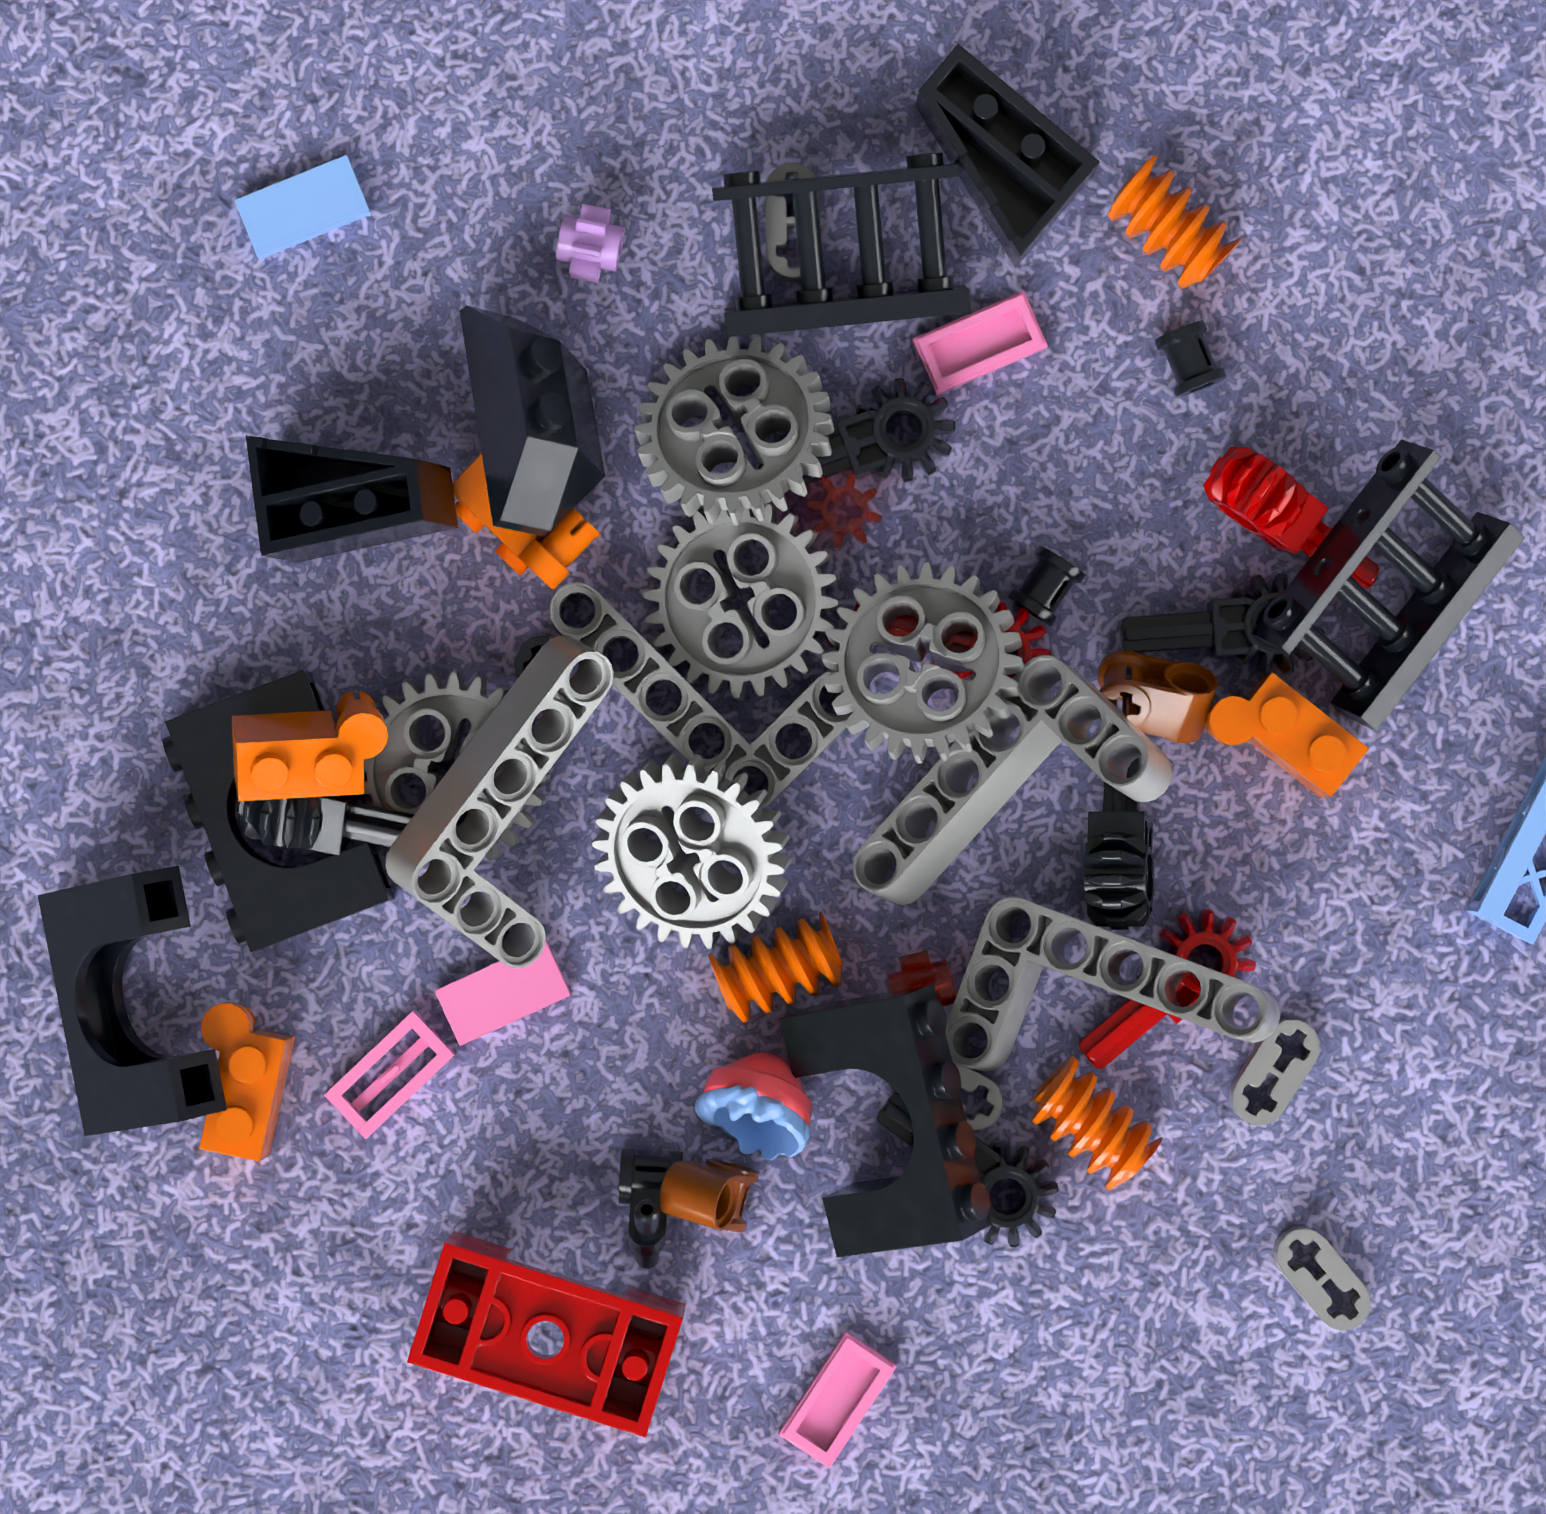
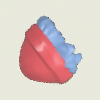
M758 1052L733 1061L723 1067L713 1069L706 1081L703 1094L695 1102V1112L698 1117L706 1124L719 1127L736 1139L739 1150L743 1154H751L759 1149L762 1157L766 1160H773L779 1154L793 1157L803 1151L810 1137L811 1131L809 1128L811 1126L813 1110L812 1102L806 1095L801 1078H795L792 1074L790 1063L777 1054Z

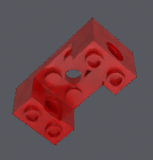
M453 1231L444 1242L407 1363L646 1438L684 1318L686 1304L631 1286L627 1287L625 1295L618 1294L511 1260L509 1257L512 1249ZM549 1321L561 1329L564 1336V1344L558 1352L551 1355H542L530 1346L528 1333L530 1328L538 1322Z

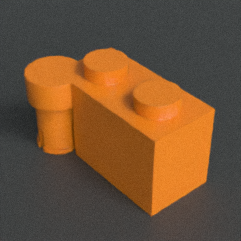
M482 453L453 482L454 496L458 499L455 503L457 516L476 534L486 526L502 542L495 549V553L519 576L529 568L552 590L570 574L566 568L596 537L598 538L601 535L574 508L545 536L493 526Z
M1273 672L1268 673L1266 676H1261L1245 698L1229 696L1220 699L1211 706L1207 714L1205 726L1207 732L1216 741L1232 746L1249 741L1319 798L1332 797L1369 750L1367 746Z
M353 691L343 695L336 707L337 724L333 719L331 710L232 716L233 764L238 801L364 794V759L372 758L379 754L386 746L388 739L384 717L376 709L372 697L363 691H359V699L357 700L354 699Z
M223 1002L212 1006L204 1014L201 1021V1034L204 1041L212 1049L220 1052L218 1067L227 1110L206 1115L199 1149L260 1162L268 1157L271 1152L295 1036L264 1029L254 1031L253 1025H256V1020L248 1007L235 1002Z

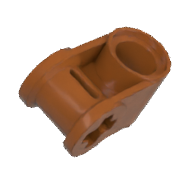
M1132 650L1112 652L1102 659L1098 667V682L1101 687L1099 691L1115 707H1117V699L1123 700L1122 713L1142 733L1160 736L1176 743H1191L1201 738L1206 725L1207 714L1211 708L1218 686L1217 678L1210 670L1192 662H1175L1142 655ZM1128 666L1132 669L1131 680L1125 679L1126 667Z
M706 1159V1162L676 1161L664 1177L659 1197L660 1208L667 1215L719 1231L727 1230L743 1233L746 1230L747 1222L742 1219L750 1184L758 1181L760 1172L752 1168L716 1159Z

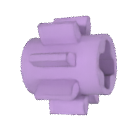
M583 203L580 218L564 215L557 243L556 260L570 263V278L599 283L601 269L617 272L624 242L625 227L611 224V209Z

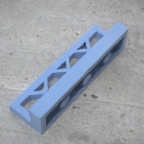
M1546 755L1466 909L1467 912L1534 945L1546 921V888L1542 892L1539 878L1546 876V868L1536 871L1532 861L1546 834ZM1530 882L1537 906L1525 927L1504 916V913L1518 886Z

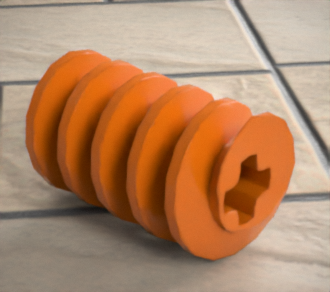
M1155 154L1135 172L1114 196V201L1108 212V218L1111 221H1116L1130 214L1132 217L1125 230V235L1128 238H1134L1147 231L1149 235L1142 251L1146 255H1151L1165 248L1167 251L1160 264V269L1163 272H1168L1182 265L1184 269L1177 282V286L1180 289H1185L1195 283H1201L1243 239L1238 238L1223 245L1220 241L1228 225L1225 221L1205 228L1203 223L1210 207L1205 203L1188 211L1185 207L1193 190L1188 186L1171 194L1168 189L1175 175V172L1171 169L1153 177L1150 173L1158 157Z
M823 911L819 912L818 931H815L804 918L796 920L795 940H792L781 927L775 928L774 947L771 949L768 948L758 935L751 937L750 957H746L735 944L728 946V965L723 966L713 953L708 954L728 1010L731 1009L743 1023L750 1020V1001L754 1000L768 1014L773 1011L774 992H778L787 1004L791 1005L796 1003V984L798 983L812 997L819 994V975L823 974L835 988L842 985L843 964Z
M1071 1055L1051 1073L1032 1095L1030 1102L1035 1100L1038 1103L1032 1122L1037 1125L1050 1117L1055 1118L1056 1122L1050 1138L1056 1141L1071 1133L1074 1136V1140L1068 1154L1074 1158L1089 1149L1093 1154L1086 1171L1093 1174L1108 1166L1111 1171L1104 1187L1110 1191L1128 1181L1139 1171L1157 1150L1163 1137L1147 1144L1152 1126L1146 1121H1142L1129 1127L1134 1110L1127 1104L1110 1112L1116 1094L1110 1088H1106L1092 1095L1098 1077L1091 1071L1073 1079L1079 1060Z

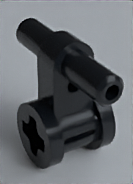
M622 1148L619 1204H630L629 1244L635 1252L637 1264L642 1268L654 1267L659 1261V1252L665 1245L667 1214L663 1213L660 1208V1191L669 1168L674 1162L683 1161V1152L671 1151L670 1157L635 1155V1149Z

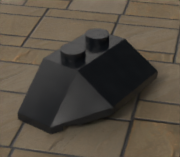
M466 305L459 312L493 526L545 536L605 477L587 370L561 341L517 318Z

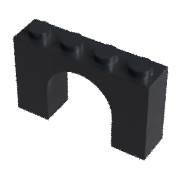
M305 670L165 721L170 736L162 738L167 759L174 772L181 770L184 772L191 793L183 796L187 813L195 829L204 827L212 848V850L205 852L207 867L217 887L226 885L233 904L232 908L226 910L230 929L238 944L247 942L250 952L272 946L395 899L374 843H365L343 851L340 855H333L302 867H285L272 863L257 854L247 843L239 828L236 816L237 789L233 764L232 716L325 711L312 674Z
M179 866L124 875L37 895L84 1136L181 1122L227 1110L215 1049L176 1056H165L156 1053L147 1047L134 1031L123 1000V971L127 957L134 945L149 935L191 927Z
M934 984L810 1006L779 1018L792 1074L795 1078L846 1069L868 1071L885 1080L896 1090L905 1103L912 1121L914 1135L913 1150L910 1161L901 1176L852 1183L822 1198L836 1257L963 1241L992 1225L989 1215L990 1197L986 1187L981 1182L975 1157V1135L972 1127L967 1123L960 1095L961 1076L957 1066L952 1061L945 1032L947 1026L946 1014L943 1006L937 999Z

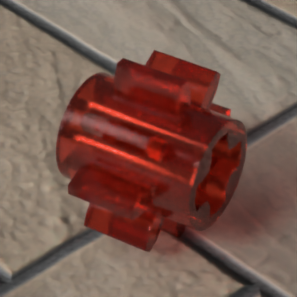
M850 473L847 477L845 486L837 488L833 486L831 481L824 478L821 482L822 489L827 495L824 501L809 500L807 502L806 508L813 512L821 513L822 521L815 524L812 530L821 534L827 529L835 535L833 540L834 550H839L843 543V538L851 535L863 546L867 543L866 534L861 529L864 522L876 524L882 520L880 514L868 511L867 503L873 500L877 490L875 488L868 489L862 494L854 488L855 475L853 473ZM841 496L852 498V509L861 512V519L851 518L847 527L837 526L836 515L827 512V506L838 505Z
M926 950L898 957L902 971L887 974L890 992L934 984L937 999L941 1005L945 1007L954 1004L956 992L946 959L931 963L928 951Z

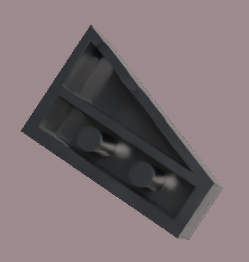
M959 44L955 46L918 90L915 105L950 163L958 164L959 178L1016 268L1093 177L1100 161Z
M246 435L261 556L303 562L459 528L450 467L414 458L322 447L313 444L286 442Z

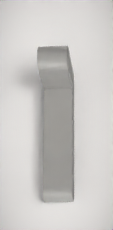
M578 582L566 584L557 590L551 599L549 608L551 621L563 636H570L605 655L608 645L616 639H629L637 645L639 655L636 664L628 671H613L612 685L689 763L695 756L690 747L691 734L699 726L710 724L721 729L725 737V745L721 753L716 757L710 759L702 758L705 771L711 773L722 760L726 762L725 778L731 782L737 772L743 768L753 767L764 772L769 785L767 795L759 806L761 810L770 805L847 728L845 724L853 712L841 716L830 715L823 710L819 701L820 691L825 686L823 679L839 672L834 670L818 677L750 745L594 588L588 584ZM580 595L591 599L594 602L596 611L590 624L576 629L564 623L562 610L567 600ZM663 681L672 682L677 685L682 695L681 705L672 714L665 716L652 712L647 702L648 692L652 686ZM787 725H800L810 734L811 748L802 758H786L780 754L776 747V736Z
M557 636L541 647L394 841L386 856L385 866L387 873L397 885L503 964L512 968H523L532 964L540 956L546 941L544 926L538 919L478 875L474 869L573 740L612 685L614 673L612 664L607 657L570 636ZM579 662L578 670L576 671L575 675L569 679L570 672L573 666H575ZM542 711V717L538 724L532 728L535 717ZM505 761L501 773L494 778L497 767ZM468 811L464 822L456 827L459 817ZM430 861L427 871L418 877L421 868ZM472 894L469 902L461 908L464 899ZM513 925L510 933L503 939L506 930Z
M1041 655L1034 657L1025 664L1024 671L1017 673L1012 678L1019 684L1020 695H1002L1000 698L1008 707L1010 713L1008 719L990 714L987 719L994 735L989 738L982 735L976 729L969 733L972 742V751L969 753L957 741L949 748L948 760L943 761L940 758L860 847L853 863L854 878L859 886L893 904L906 905L913 903L924 894L1061 741L1104 782L1138 802L1156 800L1165 793L1172 778L1171 762L1145 734L1084 676L1054 656ZM1062 680L1061 688L1057 695L1048 700L1049 691L1052 686ZM1101 718L1099 730L1094 736L1087 739L1089 727L1094 721ZM1020 726L1018 737L1012 744L1007 746L1009 735L1016 727ZM1142 756V763L1138 772L1132 777L1127 778V770L1131 762ZM979 771L976 784L969 791H966L969 779ZM937 817V825L934 831L926 837L927 826L931 820ZM896 862L895 873L886 882L887 871Z
M1008 897L995 903L985 918L948 1017L945 1032L952 1061L956 1065L985 1072L998 1069L1011 1054L1043 966L1245 1042L1255 1043L1270 1037L1279 1025L1280 1010L1272 994L1253 984L1025 899ZM1026 912L1031 921L1030 932L1021 942L1014 943L1010 937V924L1014 917ZM1082 932L1087 943L1086 953L1077 963L1069 964L1064 954L1065 944L1071 936ZM1138 953L1143 961V973L1138 981L1126 986L1120 977L1121 964L1129 955ZM1004 969L1009 977V988L1003 997L994 1001L989 995V980L998 970ZM1195 974L1201 985L1200 996L1192 1005L1182 1007L1176 997L1177 986L1183 978ZM1254 996L1259 1006L1258 1018L1249 1028L1239 1029L1233 1018L1234 1007L1242 998ZM982 1026L987 1033V1047L980 1056L972 1058L967 1049V1040L974 1029Z

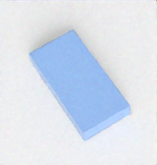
M347 155L234 200L259 259L371 215Z

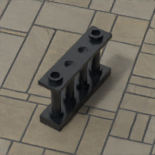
M943 152L906 156L907 168L769 182L760 181V171L723 174L724 186L712 187L713 201L732 200L741 296L735 297L736 308L724 309L727 337L971 313L969 288L965 285L954 286L953 275H947L939 179L959 177L958 164H943ZM914 181L923 278L917 279L918 290L894 292L893 282L886 281L878 185ZM853 187L862 284L856 285L857 296L833 298L832 288H826L817 191ZM792 193L802 290L796 291L797 302L772 304V294H765L756 197Z
M1402 439L1395 448L1383 455L1377 464L1376 473L1285 591L1269 603L1264 611L1262 621L1252 632V635L1259 641L1289 655L1297 644L1300 645L1342 683L1341 689L1330 704L1347 718L1374 731L1379 729L1525 539L1511 523L1486 514L1476 512L1470 520L1426 478L1441 459V456L1433 449ZM1410 498L1453 537L1452 545L1434 568L1388 527ZM1372 547L1379 551L1416 586L1415 593L1397 616L1392 614L1351 576ZM1335 595L1379 634V640L1359 665L1313 625Z

